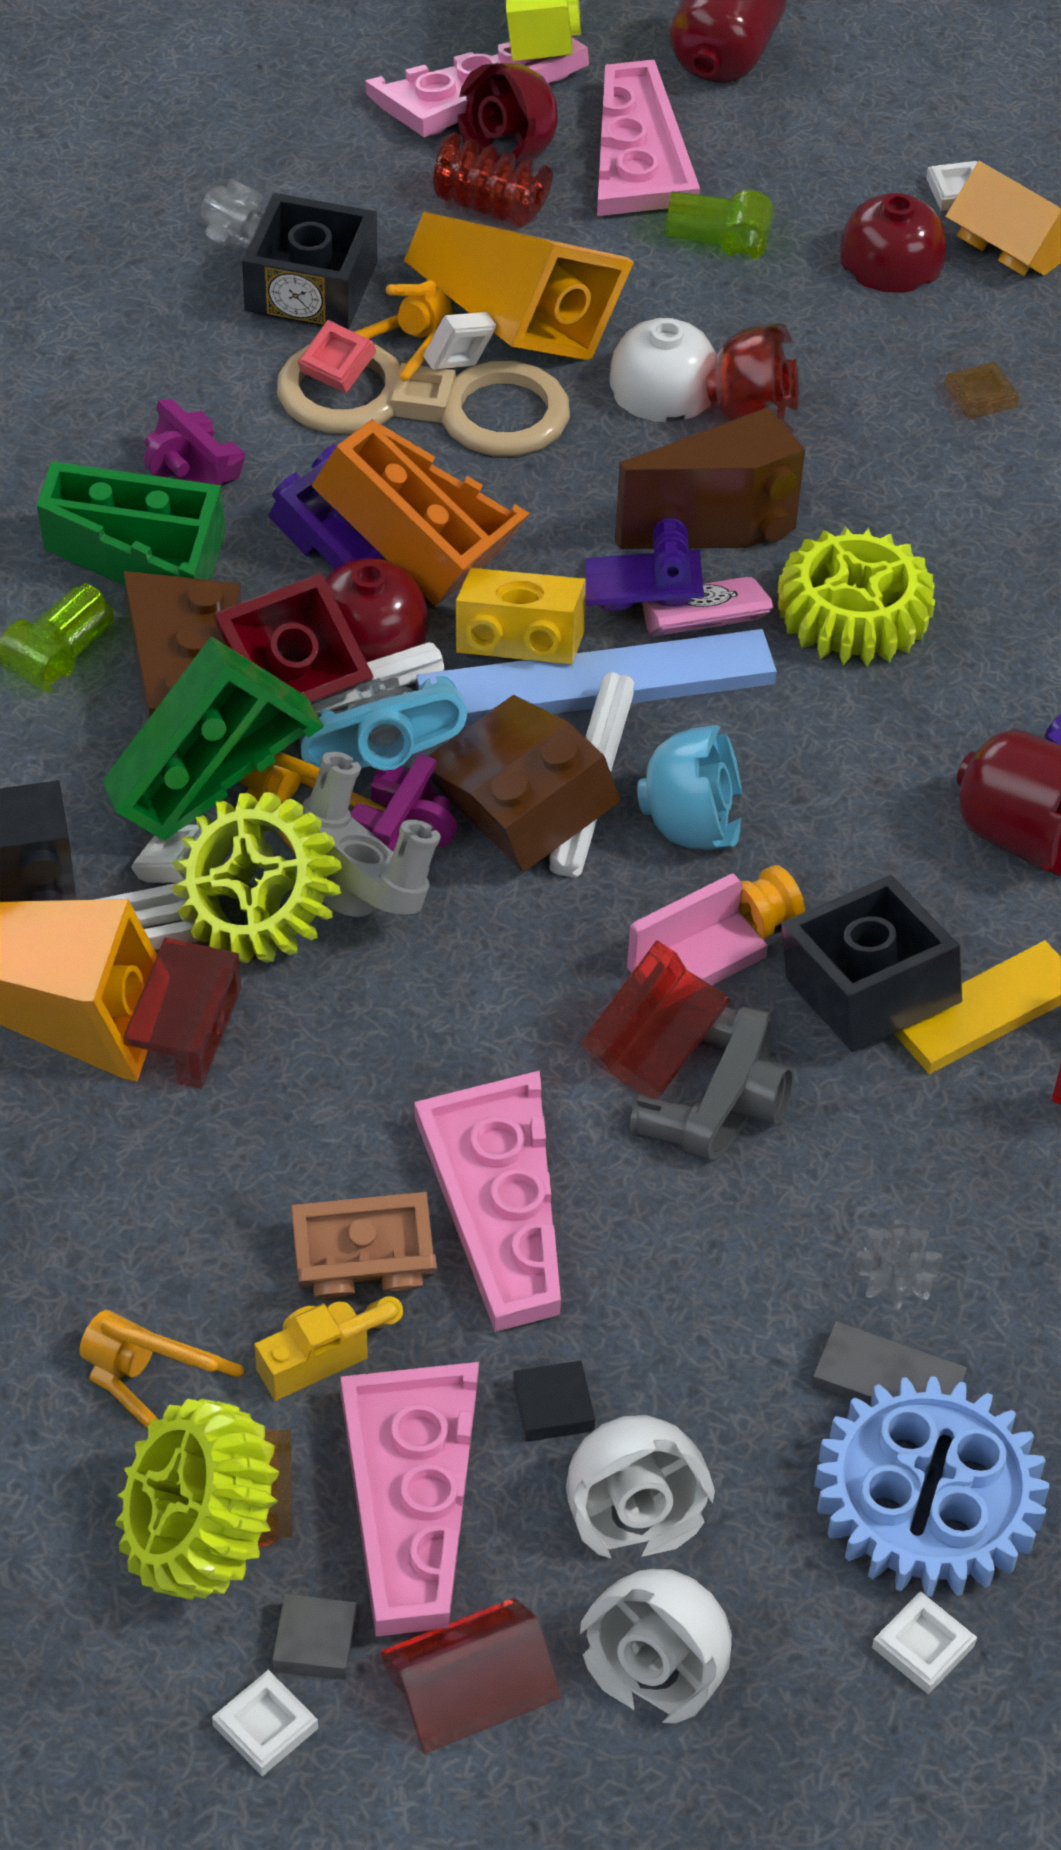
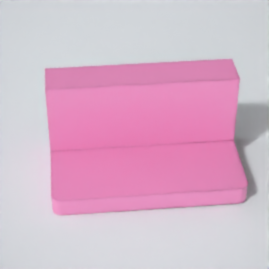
M732 873L635 921L630 926L627 969L662 1011L767 957L768 945L739 912L742 882L735 874Z

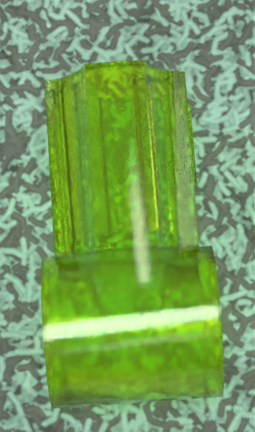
M755 190L740 191L735 193L730 199L672 191L669 200L665 236L719 243L725 253L730 256H734V253L751 255L750 259H757L765 252L775 213L774 204L769 197Z
M87 583L80 587L72 588L35 622L32 623L26 619H18L5 630L0 639V665L48 693L52 692L54 688L50 686L62 675L67 678L71 675L76 663V656L114 623L113 608L105 601L101 591Z

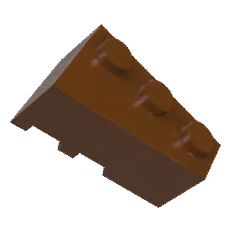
M124 571L128 620L147 720L211 636L226 645L213 616L216 612L242 603L241 583Z

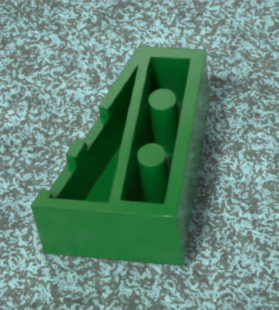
M54 461L50 463L36 505L44 550L124 586V571L211 580L226 531L221 485Z
M211 636L102 781L116 813L166 841L176 834L178 830L194 821L196 817L201 816L215 806L216 802L228 796L226 790L256 768L261 773L276 762L274 756L304 734L308 738L321 730L324 725L308 697Z

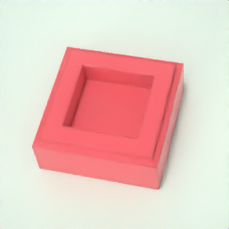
M327 320L298 360V365L302 373L347 394L376 353V349L372 340Z

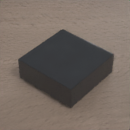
M582 1360L513 1371V1385L526 1442L588 1433L595 1430V1416Z

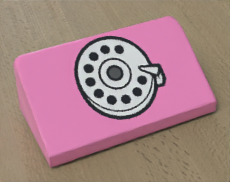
M752 577L703 584L704 598H692L689 603L681 606H664L657 601L642 602L646 627L649 635L653 637L759 620L773 608L771 598Z

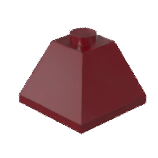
M322 573L216 612L213 616L229 648L308 697L312 705L369 683L374 678Z

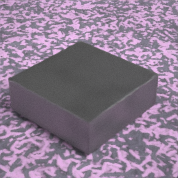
M284 1594L272 1660L273 1671L346 1680L357 1618V1602Z

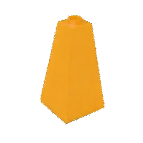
M423 212L404 258L408 265L427 280H433L438 289L467 312H488L497 325L494 333L511 347L589 360L593 357L634 263L628 257L428 212Z
M129 900L0 902V1025L118 1077L138 1081L171 980Z

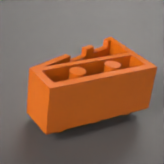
M371 419L336 446L311 486L388 561L405 568L422 588L423 595L436 607L463 585L470 568L482 569L507 546L530 513L516 504L509 510L480 493L482 484L469 476L463 482L432 464L435 456Z

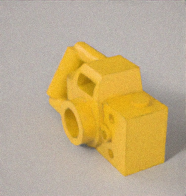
M388 1296L370 1303L365 1311L358 1315L345 1302H334L328 1307L324 1303L317 1307L306 1306L289 1315L282 1325L283 1331L254 1343L256 1370L274 1401L368 1359L367 1330L371 1328L380 1329L398 1322L403 1315L402 1304L395 1297Z

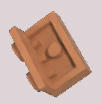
M427 1192L291 1205L299 1289L313 1287L314 1298L316 1299L354 1295V1283L382 1281V1291L384 1292L419 1289L423 1287L422 1276H431L436 1272V1255L433 1254Z

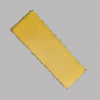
M1044 940L963 982L961 1003L894 1033V1035L926 1072L931 1074L1060 1006L1061 957Z

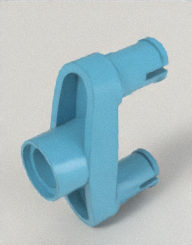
M436 676L437 683L432 684L429 678L420 685L418 691L364 704L338 714L331 710H320L321 717L319 718L324 727L309 738L305 734L301 736V756L304 761L314 764L319 768L321 767V758L325 753L340 752L352 757V763L358 762L361 768L372 766L380 770L396 769L403 765L410 758L411 754L435 746L459 734L465 726L467 719L465 701L461 693L457 691L452 680L445 676ZM379 725H393L401 731L399 738L387 746L376 745L368 739L369 733Z

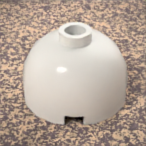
M655 318L640 322L625 333L613 352L610 363V387L614 392V398L618 405L634 416L654 422H667V417L685 415L684 420L692 418L710 407L717 394V355L705 334L690 323L673 318Z
M648 1415L623 1416L602 1424L585 1437L573 1455L566 1483L568 1503L582 1541L598 1555L611 1558L608 1549L646 1541L649 1542L642 1556L677 1549L696 1535L704 1524L701 1511L707 1504L708 1497L713 1503L715 1494L709 1470L701 1452L693 1441L677 1426ZM611 1506H615L619 1519L625 1525L632 1528H651L645 1534L639 1535L617 1527L612 1519Z
M641 1570L618 1580L607 1588L592 1604L581 1621L580 1634L587 1629V1638L590 1644L583 1657L587 1669L601 1689L633 1710L632 1692L669 1714L662 1723L676 1724L696 1716L718 1688L729 1669L732 1633L724 1610L712 1593L693 1578L674 1570ZM675 1669L680 1672L676 1682L667 1689H640L637 1683L638 1681L645 1685L657 1686L663 1684Z

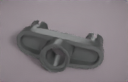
M688 998L684 1003V1009H681L678 1016V1038L683 1040L690 1039L724 1048V1054L702 1102L695 1104L694 1107L673 1104L641 1094L637 1099L638 1106L634 1105L632 1110L630 1133L634 1136H644L683 1147L686 1154L716 1160L730 1147L749 1117L779 1124L782 1121L792 1094L793 1070L788 1066L768 1062L772 1038L770 1012L745 1006L739 1010L726 1007L721 1008L696 1002V1000Z

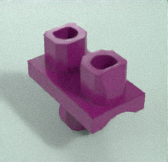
M172 398L158 400L156 407L159 415L157 427L144 440L147 449L144 454L143 463L152 475L165 478L174 475L179 480L222 485V483L240 477L245 460V452L234 442L219 444L214 440L212 421L202 411L187 413Z
M422 754L418 755L410 769L400 766L393 770L378 769L371 784V800L387 805L385 811L360 803L356 804L351 812L353 819L376 836L393 852L400 834V826L407 820L423 821L432 826L431 831L437 830L441 838L436 847L448 845L457 831L456 820L449 812L451 807L450 801L443 796H436L435 790L430 785L429 778L436 768V759Z

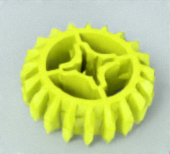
M846 526L839 536H834L823 530L817 541L804 539L798 551L790 552L789 559L785 563L783 573L779 576L777 592L779 593L778 609L780 610V618L785 619L784 623L787 628V634H798L801 649L818 643L817 650L820 660L829 655L831 651L839 652L843 666L850 659L851 655H860V659L868 667L874 658V653H878L880 657L890 663L892 657L896 654V649L909 654L915 640H922L924 633L927 631L929 618L933 617L935 599H933L935 588L933 574L927 572L925 558L913 557L911 544L895 546L891 533L883 538H877L871 535L869 527L863 535L852 534Z
M264 792L258 802L249 793H239L236 809L226 801L216 802L217 819L214 822L205 816L196 817L197 825L202 830L198 839L191 836L181 838L182 845L191 850L189 858L172 862L176 871L186 875V879L171 887L175 896L187 900L177 912L181 919L187 922L196 920L190 931L192 936L201 942L210 940V950L220 956H225L232 952L233 959L241 963H248L256 954L259 960L269 963L275 960L277 946L288 955L298 954L296 936L300 934L309 940L318 939L316 928L310 923L316 916L325 920L333 918L332 911L322 905L325 896L333 897L341 894L340 886L327 880V876L342 869L340 860L326 855L336 845L333 837L326 832L318 833L322 826V821L311 812L303 815V806L293 799H288L281 804L280 797L270 792ZM276 831L284 833L294 848L296 859L286 860L281 856L274 857L272 846L266 843L265 832ZM233 848L230 859L222 865L224 859ZM261 867L267 870L264 871L261 880L255 878L258 883L256 887L251 888L246 885L250 884L252 875L259 877L255 872L258 868ZM293 889L287 902L280 909V902L283 896ZM227 895L233 899L239 898L241 910L247 912L248 925L232 924L223 913L218 896Z
M187 1399L182 1406L169 1405L164 1412L163 1419H151L148 1425V1439L135 1442L134 1446L137 1456L132 1466L124 1467L128 1479L125 1490L117 1495L123 1501V1512L117 1518L115 1525L125 1531L119 1543V1551L129 1556L127 1561L128 1572L140 1576L142 1585L153 1588L157 1593L187 1600H193L194 1597L206 1599L212 1593L225 1594L230 1585V1580H243L246 1573V1560L259 1558L258 1540L261 1534L271 1531L266 1522L269 1508L278 1502V1500L271 1496V1485L277 1479L279 1471L269 1465L274 1455L275 1445L264 1440L265 1426L253 1421L250 1414L240 1411L239 1407L207 1399H200L199 1401Z

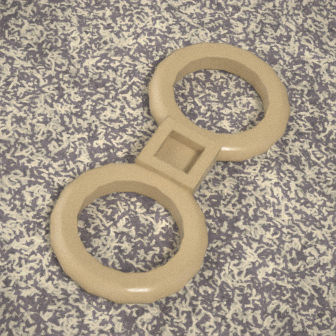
M374 344L376 353L367 366L380 375L385 387L376 399L367 405L353 409H330L317 405L304 396L299 385L306 374L301 372L298 360L309 345L288 358L279 372L277 380V396L286 413L306 428L327 434H353L371 419L381 425L392 417L442 423L450 437L467 449L492 457H520L540 451L561 436L570 419L569 397L559 381L541 368L519 361H488L470 366L456 376L455 370L432 369L428 366H420L408 381L403 382L399 379V374L406 363H401L400 365L393 355ZM492 384H515L529 388L538 394L546 404L547 411L544 417L530 428L516 432H495L481 428L469 420L461 406L467 396L481 387Z

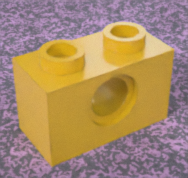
M470 568L456 599V653L573 664L585 632L586 579Z

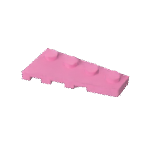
M572 38L573 55L512 61L510 42L499 44L498 54L493 56L474 54L473 52L454 56V66L433 72H429L426 65L406 69V79L386 84L382 76L365 80L366 94L383 110L421 136L437 135L445 131L447 127L458 123V114L465 113L467 99L466 97H459L461 87L470 72L481 65L492 63L524 64L542 75L547 83L563 80L570 73L589 66L588 47Z
M655 59L605 65L597 216L699 205L700 187Z
M540 1070L414 1102V1118L494 1331L497 1332L560 1315L561 1295L555 1230L552 1221L551 1187L547 1166Z
M479 1362L340 1377V1393L376 1637L449 1628L477 1394Z

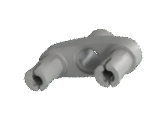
M325 753L320 761L321 767L311 796L306 798L302 804L303 815L311 812L322 821V826L318 833L326 832L333 837L336 845L326 855L340 860L342 869L327 876V880L340 886L341 894L333 897L325 896L323 902L332 910L353 917L369 915L375 907L393 914L407 915L419 912L423 907L430 886L427 875L435 848L441 838L437 830L431 831L432 826L419 820H407L400 826V834L394 852L390 850L376 836L353 819L348 810L356 778L361 771L359 763H352L353 758L344 753Z

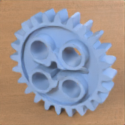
M931 1376L927 1383L926 1392L916 1393L912 1383L907 1377L901 1378L898 1396L892 1397L885 1388L878 1384L873 1389L871 1406L857 1398H853L850 1402L848 1419L835 1416L830 1432L831 1439H823L821 1443L818 1461L822 1464L817 1465L814 1486L822 1489L817 1505L818 1513L832 1515L827 1533L829 1538H842L850 1535L845 1558L851 1561L867 1553L872 1558L868 1577L872 1579L881 1575L887 1568L896 1571L895 1586L898 1591H902L913 1576L921 1578L922 1587L927 1597L933 1596L938 1579H947L956 1596L963 1594L967 1575L969 1574L984 1588H987L991 1585L995 1570L994 1565L1006 1573H1012L1016 1565L1018 1552L1030 1553L1036 1536L1034 1531H1040L1047 1509L1041 1505H1045L1049 1483L1040 1479L1045 1465L1044 1456L1028 1455L1034 1438L1033 1433L1029 1431L1011 1434L1016 1413L1010 1410L994 1417L989 1413L993 1395L987 1393L973 1404L966 1400V1383L961 1381L955 1386L951 1395L941 1394L937 1377ZM941 1435H948L951 1437L952 1442L946 1456L942 1477L935 1491L926 1527L922 1535L915 1536L910 1532V1528L915 1518L922 1488L927 1480L939 1437ZM894 1441H910L919 1448L906 1449L897 1445ZM962 1462H977L985 1466L987 1470H972ZM880 1498L891 1499L901 1507L895 1509L884 1508L874 1500ZM943 1521H960L967 1525L970 1530H954L946 1526Z

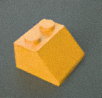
M978 161L946 214L947 218L961 226L956 236L982 252L988 243L1002 250L998 261L1023 276L1026 275L1029 268L1045 276L1061 263V208L985 163Z

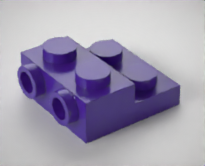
M332 444L325 449L312 463V470L300 477L295 472L284 479L273 491L272 497L276 501L268 516L306 557L317 550L334 569L351 560L365 558L387 560L311 486L337 444Z

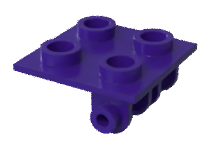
M666 518L658 522L653 530L654 553L586 558V606L599 605L604 610L616 611L627 609L636 602L657 601L664 606H681L689 603L692 598H704L700 550H689L686 526L675 518Z

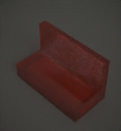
M165 937L124 1033V1045L173 1055L177 1084L202 1089L242 990L239 953Z
M656 940L580 1045L595 1064L640 1094L658 1099L731 1000L727 995L688 971L675 951Z
M515 1597L449 1623V1628L432 1630L380 1651L390 1680L405 1694L418 1740L425 1753L561 1698L538 1617Z

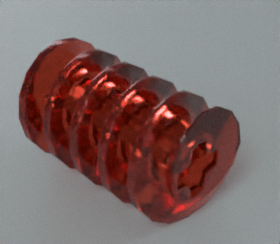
M457 133L448 135L441 144L434 166L433 184L437 197L446 201L453 198L456 204L465 208L472 204L474 211L484 215L490 211L493 218L500 221H505L509 218L512 225L520 228L530 223L543 208L552 185L553 173L550 167L544 165L536 176L533 177L534 162L530 159H524L515 171L516 158L513 153L506 152L498 164H496L497 148L488 145L478 157V141L470 138L460 150V135Z

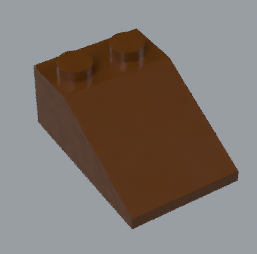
M767 407L620 462L615 528L616 545L620 549H654V527L658 522L666 518L678 519L686 526L689 549L748 548L766 540L776 542L783 539L790 531L796 529L805 448L775 413Z
M514 694L428 756L436 759V768L430 776L432 782L523 873L621 802L605 756L568 721Z

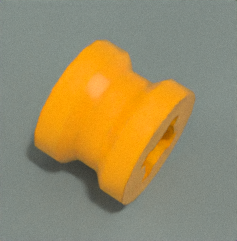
M772 865L762 870L758 880L754 882L741 881L742 889L739 912L763 940L769 938L774 933L775 927L782 922L805 913L804 899L798 885L786 869L781 866Z

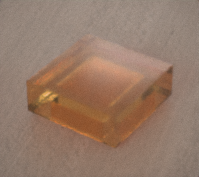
M995 361L946 374L944 385L968 420L1018 407L1020 396Z

